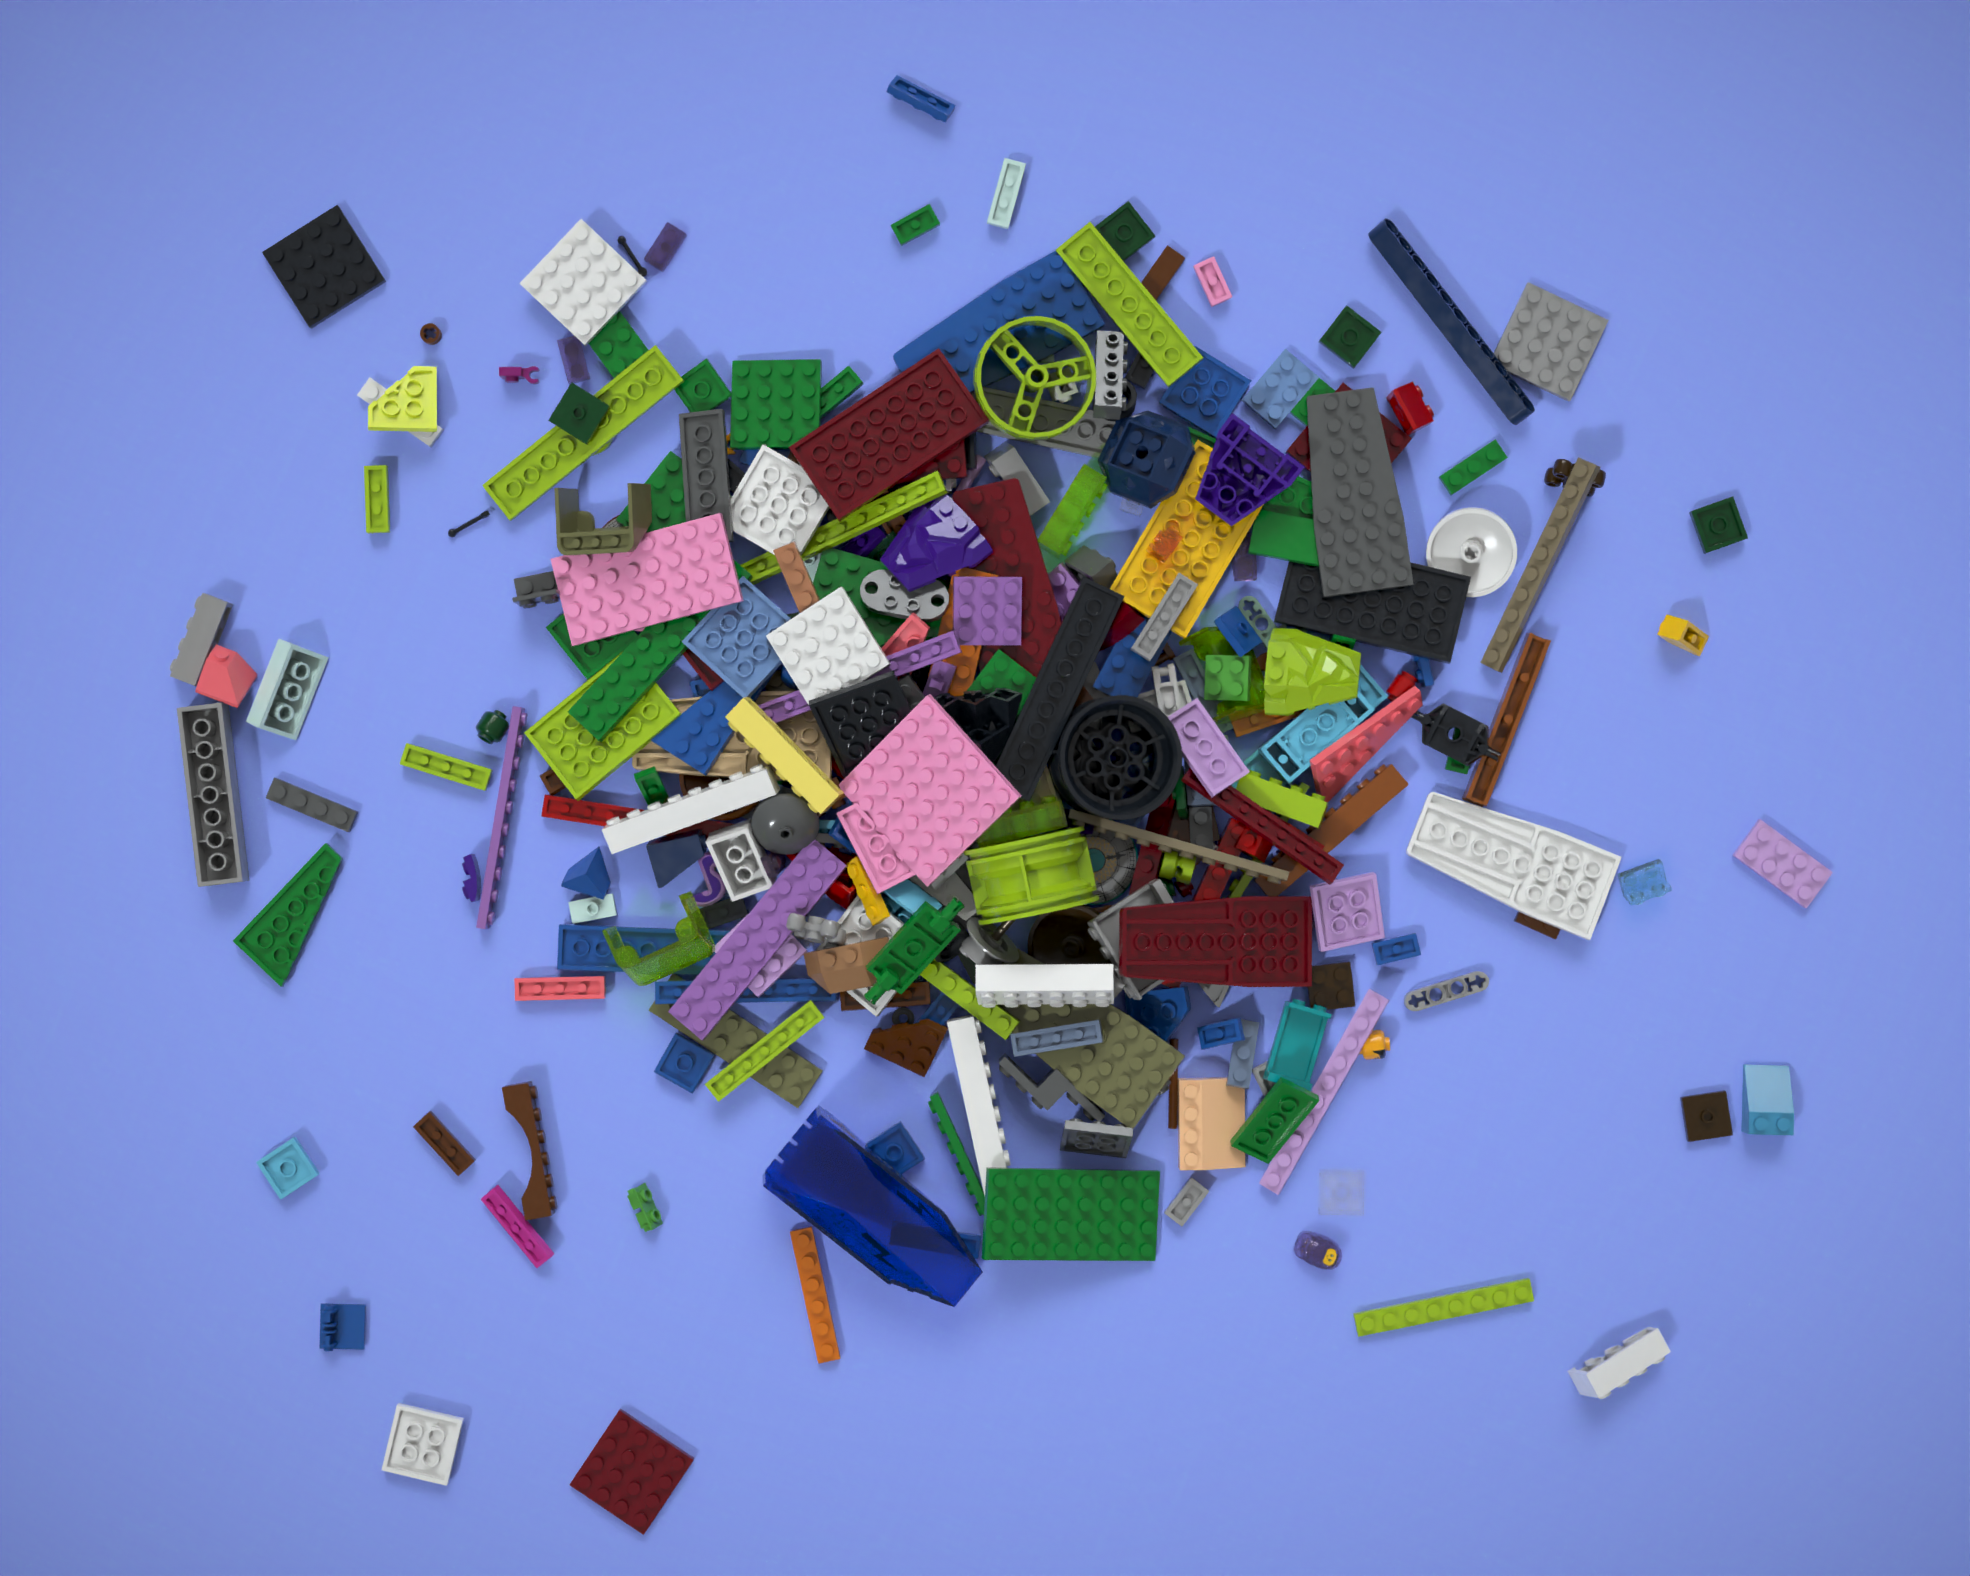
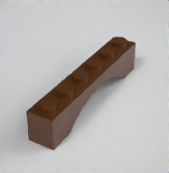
M532 1081L505 1085L502 1087L505 1109L523 1128L531 1149V1177L527 1189L521 1198L525 1221L552 1216L555 1213V1209H557L556 1196H552L551 1187L554 1186L552 1174H548L547 1165H550L548 1152H544L543 1143H546L545 1132L540 1129L539 1121H542L540 1107L537 1108L535 1099H538L536 1085L533 1086Z

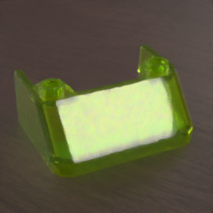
M1204 627L1179 641L1180 646L1193 645L1197 657L1203 661H1206V655H1238L1218 627ZM1253 649L1243 655L1252 656L1250 701L1220 702L1217 706V716L1212 718L1215 724L1231 723L1264 711V677Z
M691 891L679 895L688 916L676 924L675 932L679 941L642 958H639L637 951L632 946H624L616 926L602 930L616 963L636 985L646 986L704 960L714 953V941Z

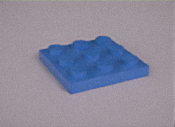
M1194 345L1202 355L1203 360L1171 385L1164 393L1159 404L1216 439L1218 431L1229 418L1251 380Z

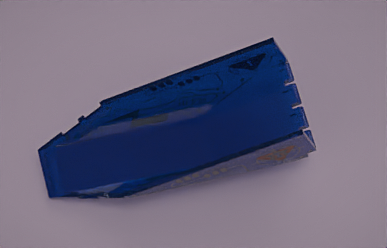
M818 1105L806 1119L812 1126L809 1128L803 1123L792 1136L797 1145L788 1141L779 1152L778 1156L784 1161L781 1163L774 1159L762 1174L763 1187L887 1284L900 1286L907 1289V1291L917 1292L928 1296L932 1300L955 1307L983 1271L946 1213L840 1120Z

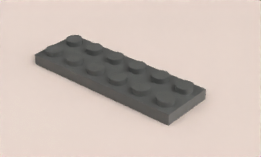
M723 409L679 414L686 522L722 513L729 543L734 542L725 411Z

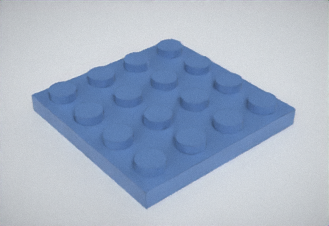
M742 576L739 579V584L744 601L711 610L685 637L682 643L744 698L751 697L782 664L766 635L791 620V618Z

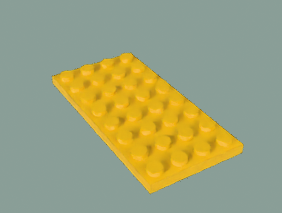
M1197 440L1194 445L1196 453L1177 493L1159 504L1110 587L1111 590L1124 596L1122 602L1127 603L1136 611L1150 618L1178 573L1197 583L1198 586L1170 631L1184 639L1193 627L1263 505L1231 527L1195 500L1209 462L1211 451L1213 450V448L1200 440Z

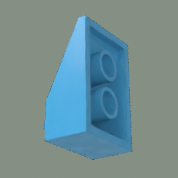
M1743 1064L1742 1132L1757 1135L1794 1136V1106L1789 1066Z

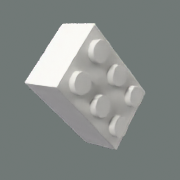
M751 819L711 832L706 840L707 847L732 902L770 889L777 879L765 849L756 841L752 833Z

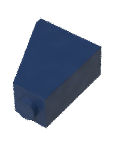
M701 828L653 839L648 842L646 848L658 888L664 887L704 856L708 848L706 844L707 836L706 834L703 835Z

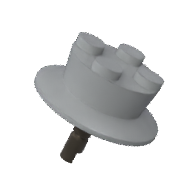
M972 917L968 920L967 929L970 935L962 941L960 952L976 963L975 966L1001 965L1002 962L1013 964L1017 962L1019 952L1012 940L1005 934L1015 920L1004 921L999 927L994 924L979 925L978 920L982 918Z

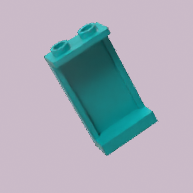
M1293 998L1292 1002L1285 1001L1263 1079L1276 1083L1280 1077H1283L1311 1091L1312 1084L1310 1079L1328 1018L1331 1019L1332 1014L1326 1013L1327 1008L1314 1004L1312 1009L1305 1006L1306 1002Z

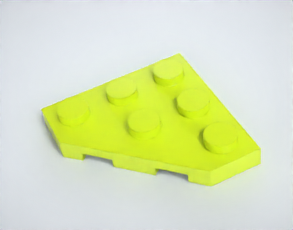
M413 366L401 380H397L384 392L385 394L368 406V431L437 432V367Z

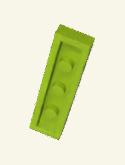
M406 743L400 765L487 791L493 772L492 769Z

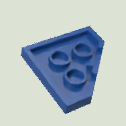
M1188 986L1152 989L1142 995L1141 1000L1129 998L1124 993L1127 1014L1167 1043L1191 1009Z

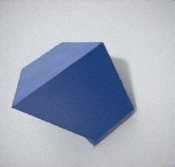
M599 846L568 869L561 887L604 900L611 881Z

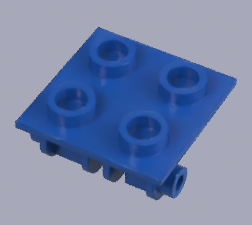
M321 1303L319 1349H324V1351H333V1349L364 1350L366 1304Z

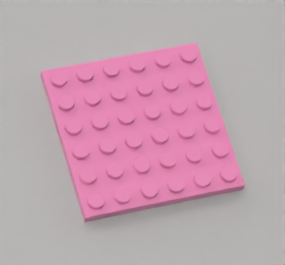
M931 694L927 695L839 784L840 789L853 804L857 803L876 825L875 829L882 836L885 835L890 840L889 845L897 853L900 852L905 863L927 887L1022 796Z

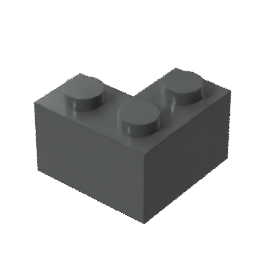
M1085 545L1064 561L1079 582H1081L1082 577H1086L1110 589L1117 577L1114 561Z

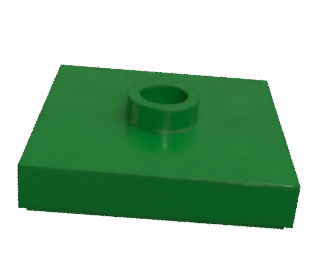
M707 358L681 376L684 382L674 389L689 412L714 410L732 396L731 391Z

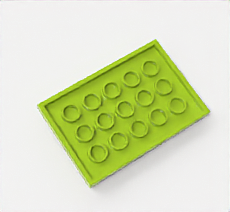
M619 655L524 732L577 801L581 800L649 744L651 739L682 715L660 686L655 683L602 742L598 741L573 718L568 711Z

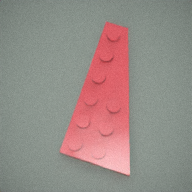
M1416 686L1406 691L1309 760L1316 794L1324 796L1325 802H1329L1423 705L1421 691Z

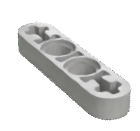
M1474 971L1406 993L1403 999L1404 1005L1411 1011H1420L1475 994L1488 987L1489 978L1484 972ZM1476 975L1484 979L1481 982V987H1478L1476 984L1470 985V991H1468V985L1464 980L1467 978V982L1475 981ZM1456 981L1463 985V990L1459 994H1454L1451 991V985ZM1433 988L1440 989L1442 993L1441 998L1437 1001H1433L1429 995ZM1425 991V998L1428 1004H1425V1000L1418 1001L1416 1007L1409 1004L1408 1001L1412 1000V995L1420 998L1423 997L1421 992Z

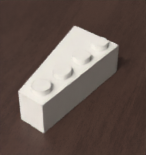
M1647 1327L1623 1340V1346L1616 1345L1605 1350V1356L1586 1360L1584 1362L1585 1367L1576 1370L1575 1367L1568 1370L1567 1372L1579 1394L1604 1399L1611 1395V1390L1614 1388L1623 1387L1628 1384L1631 1377L1642 1375L1648 1370L1647 1367L1664 1361L1665 1356L1671 1351L1659 1329Z

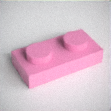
M1214 256L1193 266L1211 308L1232 298V294Z

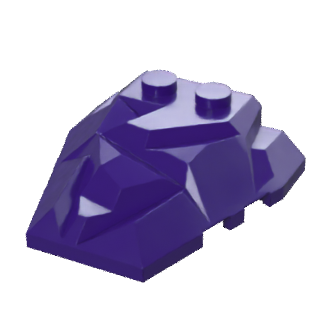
M1232 413L1218 431L1195 500L1232 527L1257 508L1289 488L1305 467L1290 455H1284L1252 431L1247 423Z
M945 494L914 509L880 558V561L911 592L936 582V578L946 574L952 576L959 569L967 566L970 569L977 566L993 553V549L980 534L978 526Z

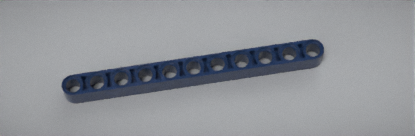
M1385 218L1368 233L1369 239L1512 424L1518 425L1535 411L1533 404L1395 224Z

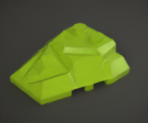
M1273 628L1271 639L1268 641L1264 680L1265 715L1289 716L1299 710L1307 708L1312 710L1316 709L1315 706L1329 703L1331 705L1358 698L1361 653L1298 629Z

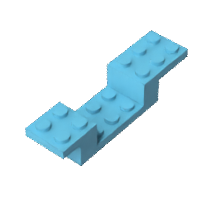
M1360 665L1358 698L1331 705L1329 703L1315 706L1316 709L1312 710L1307 708L1277 735L1271 737L1243 761L1248 770L1261 773V779L1269 781L1270 777L1283 781L1282 786L1284 787L1311 766L1310 759L1354 729L1388 695L1363 666ZM1238 781L1232 784V787H1234L1235 789L1237 787Z

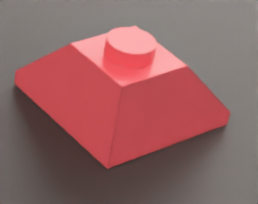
M216 644L205 661L196 687V693L238 708L257 679L258 674L237 652Z

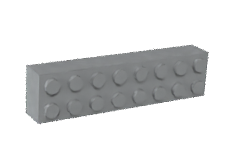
M221 702L177 708L198 887L250 881L229 705Z

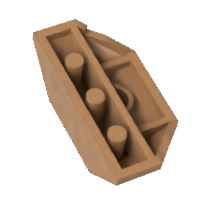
M889 936L806 952L804 958L807 974L830 994L873 986L877 982L876 977L867 970L866 965L889 941Z

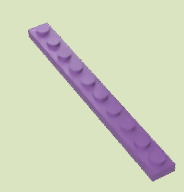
M948 632L886 656L890 665L868 679L891 671H895L897 677L962 653L955 632ZM799 690L758 705L775 723L811 710Z
M512 707L476 928L489 929V926L493 925L495 912H492L493 903H496L498 899L496 883L500 881L502 875V868L499 865L500 859L504 858L506 846L503 845L504 836L507 837L509 832V823L506 822L508 814L511 815L513 809V801H510L511 792H515L517 780L514 779L515 770H518L520 766V757H517L518 749L523 746L524 735H521L522 726H526L528 716L525 713V708Z

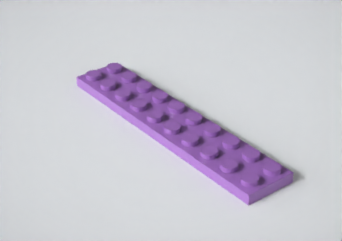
M816 839L803 848L668 1012L699 1039L704 1041L794 932L786 927L789 914L796 913L806 917L848 866Z

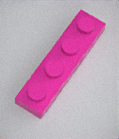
M499 1185L495 1186L481 1198V1201L536 1268L554 1255V1252L527 1220L525 1221L523 1214Z

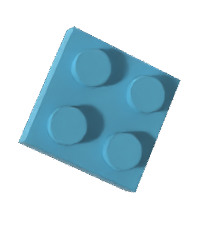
M293 1137L256 1162L280 1200L320 1174L296 1137Z

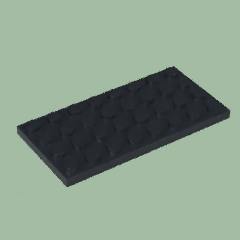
M1289 561L1274 622L1330 636L1336 634L1356 639V642L1450 664L1471 577L1410 562L1413 577L1412 586L1323 598L1319 567Z

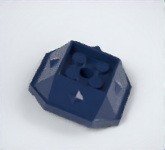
M1148 410L1116 420L1097 460L1109 491L1114 495L1150 509L1158 505L1159 502L1175 495L1196 453L1189 427ZM1145 452H1148V455L1144 459H1141L1142 455Z

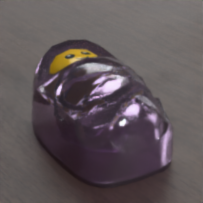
M1300 1232L1293 1246V1252L1298 1258L1319 1269L1333 1270L1342 1261L1343 1254L1338 1243L1316 1232Z

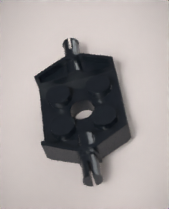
M1444 703L1428 714L1416 711L1411 716V718L1422 724V743L1445 754L1465 766H1469L1482 756H1488L1497 762L1499 757H1501L1502 753L1489 746V727ZM1452 728H1458L1461 732L1460 737L1456 740L1448 737V732Z

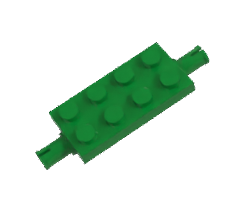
M953 897L942 911L937 910L925 901L866 965L867 970L876 977L877 981L864 994V997L869 1002L872 1000L871 1003L875 1005L881 996L890 990H895L902 994L960 932V926L952 921L965 907L960 900L957 902L958 899Z

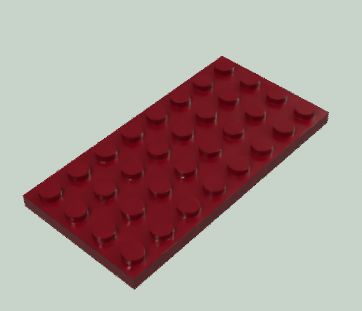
M938 348L791 445L789 449L840 522L988 424L989 419Z

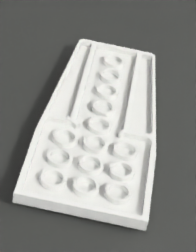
M1435 792L1427 795L1406 848L1408 856L1529 917L1586 940H1591L1622 858L1562 832Z

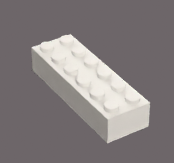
M1113 964L976 965L975 992L978 1005L986 1008L995 1007L996 1005H1005L1006 1007L1013 1008L1018 1007V1004H1027L1029 1007H1040L1041 1004H1050L1052 1007H1063L1064 1004H1073L1075 1007H1085L1087 1004L1107 1007L1109 1004H1114Z

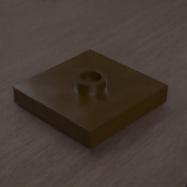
M1725 1090L1680 1097L1687 1142L1733 1135Z

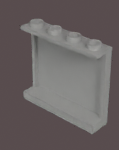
M1153 879L1087 922L1090 927L1088 931L1094 940H1098L1101 945L1100 951L1106 960L1109 959L1114 966V975L1118 979L1121 978L1125 984L1123 987L1125 993L1134 1000H1141L1142 995L1165 980L1122 977L1119 974V911L1122 907L1174 903L1160 879Z

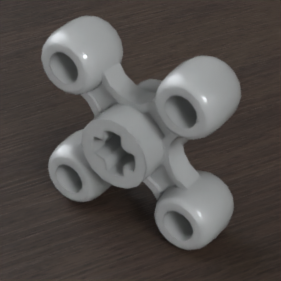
M791 913L788 916L786 927L788 930L794 931V936L815 943H824L826 937L829 944L842 946L845 942L846 931L839 928V923L836 921L809 916L808 922H806L803 915Z

